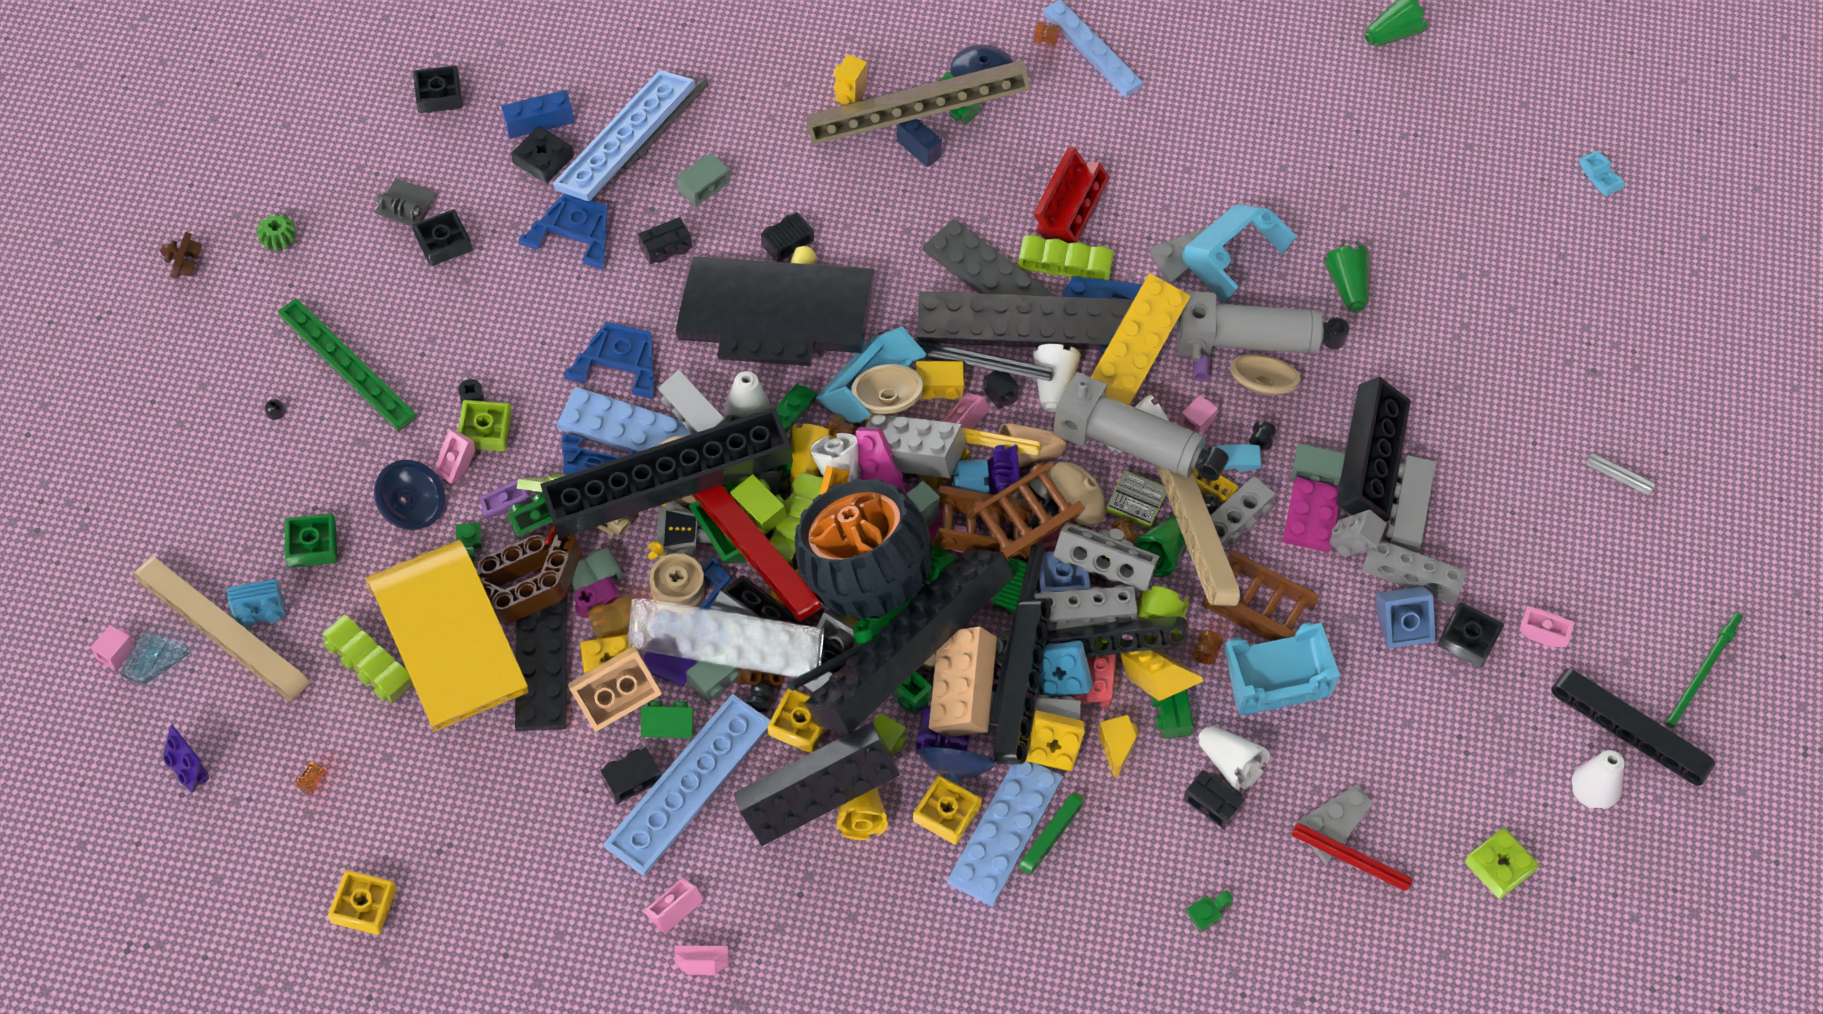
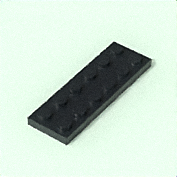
M566 594L560 602L516 621V661L527 683L528 693L515 698V731L567 729Z

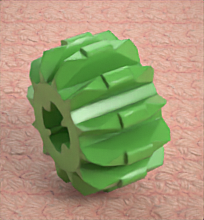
M276 212L275 216L272 217L267 214L266 220L260 219V226H257L256 232L259 242L267 250L274 248L277 252L279 248L286 250L287 244L294 245V238L297 237L294 221L289 219L286 214L280 216Z

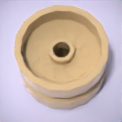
M679 553L663 556L655 562L650 570L649 582L651 597L656 608L662 613L667 608L679 617L690 615L699 609L705 596L704 573L701 565L693 557Z

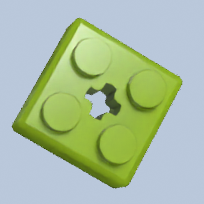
M464 400L458 432L474 441L475 449L505 451L512 416L510 403Z
M1506 828L1500 829L1472 851L1465 860L1466 865L1498 899H1502L1531 876L1539 866V863ZM1498 861H1504L1506 864L1500 865Z

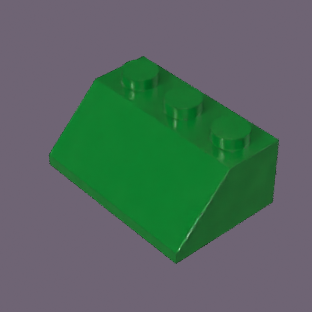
M732 482L723 486L731 496L730 492L735 489ZM698 501L689 505V508L724 564L748 562Z

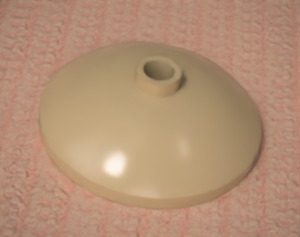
M1246 354L1236 357L1231 362L1230 372L1234 379L1247 390L1258 395L1276 396L1287 394L1295 390L1300 383V375L1297 370L1288 363L1274 357Z
M885 364L870 368L861 373L852 385V393L870 413L882 415L895 414L908 409L919 400L923 392V383L920 375L909 367L897 364Z
M1059 462L1053 466L1049 477L1068 503L1071 502L1072 505L1080 501L1085 507V510L1074 521L1084 526L1099 524L1104 519L1106 503L1096 479L1085 469L1074 463Z

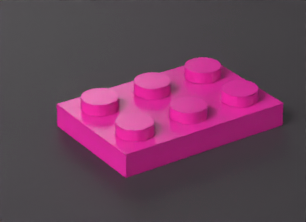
M1296 477L1282 542L1329 553L1331 549L1329 542L1332 537V530L1336 525L1339 506L1336 505L1339 486Z

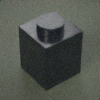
M995 370L984 376L983 380L984 392L998 409L1010 406L1018 399L1019 385L1009 373Z

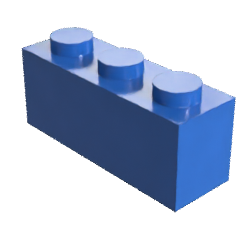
M567 90L501 105L503 121L509 139L528 135L537 126L548 130L574 123L572 105Z

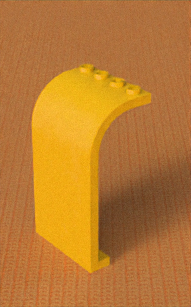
M460 540L444 544L437 549L422 553L417 557L397 563L390 568L365 577L370 595H374L433 733L528 693L527 683L470 556Z

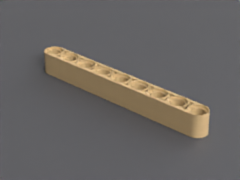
M1156 465L1209 604L1236 606L1240 598L1239 586L1193 472L1189 478H1186Z
M150 556L133 572L134 577L140 584L288 701L292 702L310 684L309 680L298 669L154 556Z

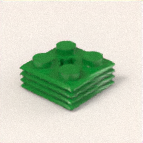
M334 514L285 518V560L289 568L337 563V530Z

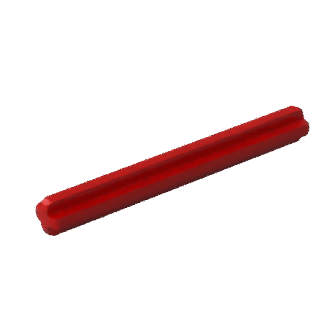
M1297 823L1292 830L1291 835L1397 888L1407 891L1411 886L1412 878L1310 827Z

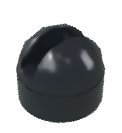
M270 399L265 404V413L269 419L278 420L284 416L285 408L280 400Z

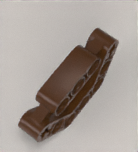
M575 534L560 539L556 535L548 545L545 544V539L542 536L533 535L482 558L478 564L480 572L477 574L497 619L504 623H512L564 599L581 558L582 548ZM542 568L539 575L505 590L498 587Z

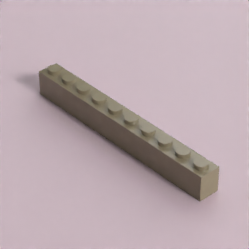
M1021 60L806 115L807 127L812 144L815 145L1031 89L1024 61Z

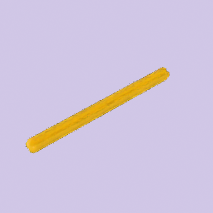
M870 413L869 418L864 419L866 425L873 413ZM962 428L966 443L993 448L1003 445L1005 449L1017 445V452L1039 455L1042 448L1040 441Z

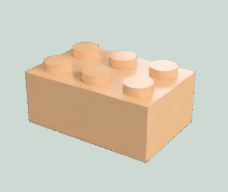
M636 646L629 648L569 683L570 691L595 732L662 694L658 683Z

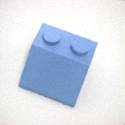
M1054 551L1044 553L1037 582L1038 594L1042 591L1064 592L1067 589H1090L1089 574L1082 567L1061 562L1059 558L1053 557Z
M1424 586L1376 593L1377 616L1388 649L1436 641L1433 594Z

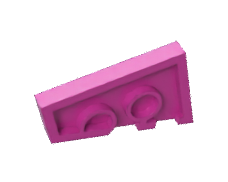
M859 427L856 430V438L859 446L862 480L881 479L886 484L891 483L905 494L910 492L909 489L906 490L902 481L904 477L900 469L897 470L892 459L893 453L882 428Z

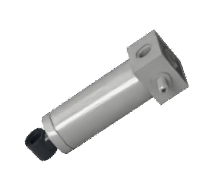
M1183 291L1189 294L1190 298L1177 320V355L1192 356L1193 361L1201 360V354L1210 357L1212 347L1318 354L1320 344L1322 343L1330 349L1342 348L1347 339L1349 324L1346 320L1338 317L1330 319L1327 323L1323 322L1322 313L1319 310L1216 304V293Z
M1076 372L1056 406L1054 435L1082 447L1091 438L1186 478H1189L1193 470L1197 469L1199 475L1206 480L1216 481L1219 479L1229 457L1225 451L1217 447L1204 449V435L1106 396L1107 384Z

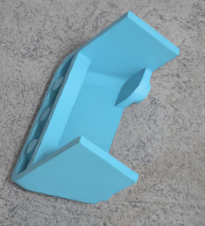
M1236 204L1191 241L1182 252L1184 263L1213 293H1216V296L1224 304L1229 301L1239 287L1223 271L1231 260L1229 253L1223 247L1250 222L1281 254L1286 252L1297 237L1270 209Z
M902 326L875 336L863 346L862 353H856L817 395L816 399L823 407L850 423H860L864 419L869 418L871 414L852 393V385L855 379L864 371L879 365L897 364L912 368L910 364L915 360L925 357L926 353Z

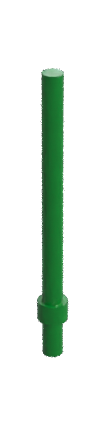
M1734 613L1728 624L1721 628L1718 633V640L1665 722L1667 727L1673 729L1726 644L1730 643L1735 637V630L1743 619L1739 613Z

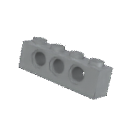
M1255 476L1210 515L1216 532L1221 537L1219 539L1224 552H1226V548L1230 544L1235 545L1241 539L1242 533L1246 529L1251 530L1254 528L1259 517L1268 515L1274 508L1273 501L1276 494Z
M1066 522L1062 528L1053 557L1059 558L1063 563L1075 564L1087 572H1096L1104 575L1111 581H1120L1129 586H1134L1135 590L1144 591L1147 590L1151 583L1160 557L1070 522ZM1078 547L1085 548L1087 553L1081 552ZM1101 555L1107 556L1110 561L1103 560ZM1124 564L1131 565L1134 570L1127 569Z
M1380 540L1378 547L1369 549L1361 570L1407 588L1424 586L1433 594L1434 598L1453 605L1460 593L1467 571L1382 540Z

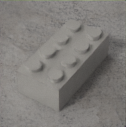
M873 413L866 425V428H882L892 450V459L897 470L900 469L901 472L950 478L966 447L962 424Z

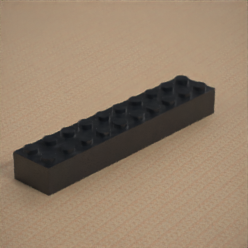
M919 291L917 340L936 344L1038 348V346L1045 344L1064 345L1063 349H1070V347L1086 350L1107 349L1134 299Z
M773 407L541 483L540 486L557 537L560 539L793 462L791 445L777 410Z
M969 548L962 552L961 557L946 567L945 571L937 579L931 581L921 594L915 596L905 609L898 612L888 625L882 627L872 640L866 642L855 656L849 658L838 672L832 674L821 688L816 689L812 693V696L805 702V705L816 725L846 734L853 732L1014 578L1003 553Z

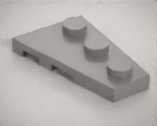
M1207 228L1150 247L1149 253L1167 283L1173 285L1175 280L1190 272V268L1182 259V252L1191 241Z
M1356 784L1300 819L1296 824L1301 823L1344 844L1348 836L1371 809L1373 803L1360 786ZM1311 846L1327 866L1333 856Z

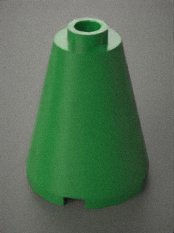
M1395 0L1366 28L1364 36L1369 45L1379 47L1421 34L1428 29L1427 20L1423 22L1421 16L1424 15V12L1416 0Z
M1350 245L1327 253L1328 258H1323L1324 264L1345 307L1351 309L1352 312L1365 309V306L1369 303L1370 253L1368 247L1358 245V249H1351Z
M1175 515L1144 533L1134 542V547L1160 556L1153 576L1162 578L1169 576L1175 570L1186 546Z

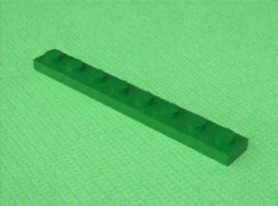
M297 298L278 310L279 317L397 432L417 418L416 413Z

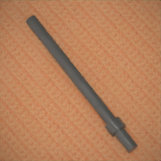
M702 78L696 84V87L627 160L622 166L623 169L627 170L636 160H640L646 154L645 150L708 86L709 82L705 78Z

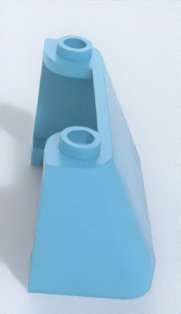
M1305 623L1299 627L1294 637L1249 646L1247 640L1234 638L1229 640L1224 647L1234 700L1240 715H1250L1326 698L1334 692L1340 678L1322 623Z

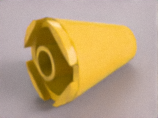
M803 423L802 428H796L797 424L792 426L790 445L793 462H791L790 485L793 484L796 478L798 479L802 472L820 477L821 472L811 455V446L825 436H829V439L837 438L835 433L834 437L829 435L828 429L812 424Z
M877 787L839 806L836 828L842 831L844 837L853 840L870 839L872 834L877 833L879 836L886 831L888 817Z

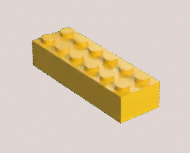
M1151 273L1148 274L1091 378L1107 384L1106 396L1130 405L1188 302L1189 294Z

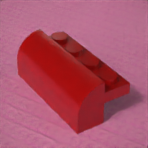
M1075 147L1067 148L1033 213L1039 222L1036 231L1047 240L1060 239L1068 244L1078 241L1110 178L1100 162H1084Z

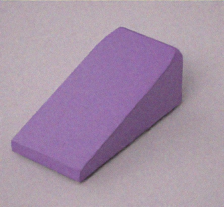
M517 479L480 496L479 500L485 518L510 512V507L520 502H523L524 506L532 503L531 497L533 496L531 490L517 489Z

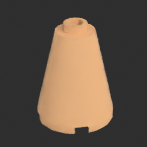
M1007 423L1002 424L998 434L1041 442L1042 448L1039 455L1017 452L1019 468L1029 466L1034 461L1039 463L1060 457L1066 449V440L1054 435L1053 431Z

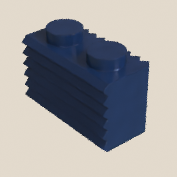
M914 119L897 125L896 141L926 167H929L941 158L942 139L936 136V133H933L930 128H927V125H924L921 120Z

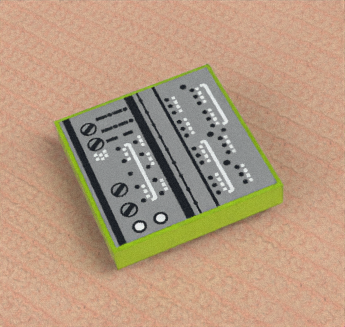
M1125 470L1106 507V512L1150 530L1167 494L1163 485Z

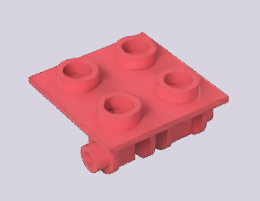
M1116 655L1086 657L1093 687L1089 693L1067 695L1065 697H1073L1075 700L1081 701V704L1098 702L1099 707L1108 708L1113 698Z

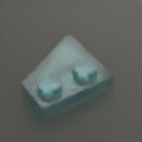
M145 631L120 671V674L126 679L146 685L186 657L190 650L187 646Z

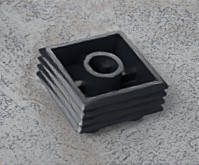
M456 65L413 71L418 113L455 110L463 107L459 72Z
M537 126L511 153L513 164L542 182L548 183L574 156L572 145L543 127Z
M455 209L412 225L414 235L430 266L440 264L473 250L471 240Z
M1460 602L1437 645L1482 668L1504 627V623Z

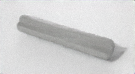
M1592 453L1587 460V466L1647 495H1650L1655 487L1654 482L1595 453Z

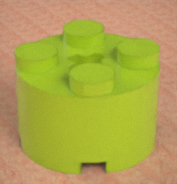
M1152 586L1151 590L1141 591L1136 605V621L1174 616L1185 619L1189 602L1187 599H1184V602L1178 599L1179 594L1164 587ZM1175 628L1172 629L1171 632L1174 634L1180 633V629Z

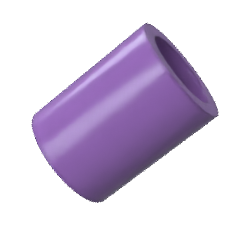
M1201 354V360L1193 361L1192 377L1197 381H1204L1209 378V357L1207 355Z

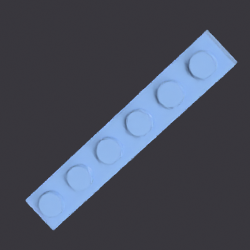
M1058 0L1044 8L1043 15L1125 98L1142 88L1143 82L1062 0Z

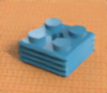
M276 579L230 586L226 589L228 592V604L233 617L243 627H251L255 623L262 621L274 623L286 616L285 601Z
M1081 641L1045 646L1039 682L1042 695L1059 697L1089 693L1093 687V682Z

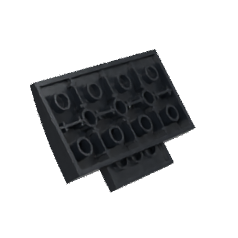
M693 256L675 331L679 340L719 343L717 353L719 360L811 366L814 350L862 353L875 269Z

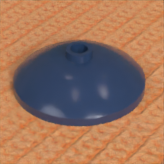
M973 45L956 54L951 62L950 73L954 77L1013 63V60L1005 51L995 46Z
M399 460L389 464L379 473L374 485V499L378 510L388 522L398 528L410 531L427 528L443 512L445 505L443 485L432 469L418 461ZM401 497L405 498L407 503H403Z
M937 747L919 749V756L922 761L932 770L947 775L946 780L952 782H961L962 778L977 777L995 767V760L993 758L973 752Z

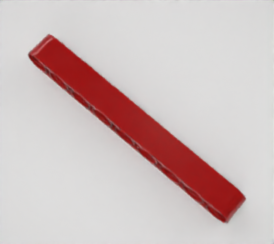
M722 485L692 495L799 622L804 621L822 608L816 595Z

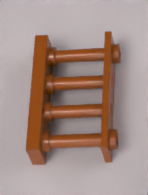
M1052 461L1045 465L1043 462L1037 464L1030 470L1031 474L987 501L980 499L971 506L972 511L968 518L971 521L979 515L982 517L1001 545L999 553H1003L1006 561L1063 527L1066 522H1071L1079 517L1085 510L1080 501L1073 505L1071 502L1068 503L1047 473L1054 466ZM1037 479H1040L1060 508L1058 510L1059 514L1054 517L1046 513L1028 487L1029 484ZM1020 491L1039 518L1040 526L1035 529L1028 527L1009 500V496ZM998 503L1001 504L1020 532L1019 536L1021 538L1014 542L1012 539L1009 540L988 510Z
M939 485L936 493L940 496L939 509H943V528L938 529L932 546L963 552L969 548L999 553L1001 545L991 530L990 537L976 534V517L971 521L968 518L972 511L971 506L980 499L987 501L995 495ZM1009 498L1027 524L1033 512L1028 502ZM1000 503L988 509L999 526L1000 520L1013 522ZM953 511L967 514V532L953 530ZM1014 524V541L1021 537L1019 536V530ZM1031 547L1013 558L1027 562Z
M1232 550L1228 561L1235 579L1239 573H1242L1252 578V582L1236 606L1210 605L1206 594L1204 595L1202 606L1268 641L1294 637L1296 632L1292 629L1305 607L1314 610L1319 595L1315 594L1312 589L1302 587L1250 560L1246 555ZM1261 584L1275 591L1262 613H1258L1248 606ZM1284 595L1296 601V604L1285 623L1279 624L1271 620L1270 617Z

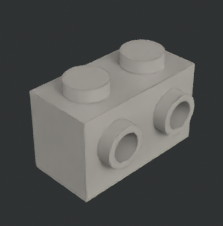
M1371 510L1338 520L1332 530L1329 544L1345 557L1378 547L1387 523Z

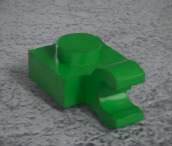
M480 522L456 524V541L460 540L472 563L475 564V549L482 548Z
M1228 890L1221 893L1213 901L1207 895L1186 908V914L1201 933L1222 920L1223 916L1220 911L1232 905L1231 901L1234 898Z

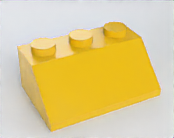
M1157 649L1120 653L1127 679L1158 701L1204 682L1202 676L1172 656Z

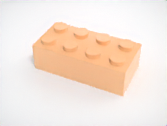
M982 627L958 630L937 650L929 729L936 733H941L945 738L946 734H949L948 738L988 732L997 637Z

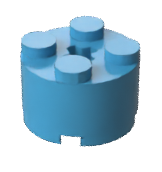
M959 460L953 471V475L956 476L952 479V487L989 494L987 460Z

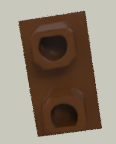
M184 233L179 248L177 247L178 243L174 240H171L170 244H163L161 246L160 253L165 256V262L170 263L172 259H175L170 277L177 279L178 274L192 276L196 262L184 257L188 255L198 259L202 244L191 240V233Z
M756 657L753 659L739 658V673L736 683L738 685L762 683L765 685L781 686L784 672L782 669L777 668L769 659Z

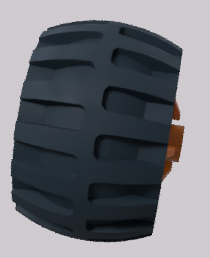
M860 478L831 487V490L822 495L819 494L813 499V503L807 509H804L800 516V524L796 526L795 551L801 576L818 600L841 616L849 615L855 619H865V617L869 616L879 617L886 615V612L895 608L899 609L913 595L916 596L922 589L924 580H927L929 576L932 545L926 521L915 503L901 489L891 483L886 484L881 479L862 480Z

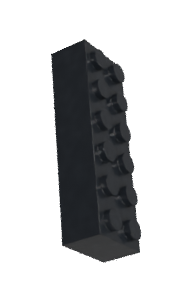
M1381 377L1358 385L1336 505L1350 515L1371 510L1383 521H1388L1391 516L1411 400Z
M744 575L720 590L708 611V614L717 623L727 627L737 638L747 642L757 653L767 657L777 668L784 670L793 678L846 652L806 621L799 622L786 606ZM845 664L804 686L814 692L816 689L821 688L829 680V677L838 672Z
M870 722L740 789L734 795L739 812L761 846H764L896 778L900 773L887 745L874 723Z

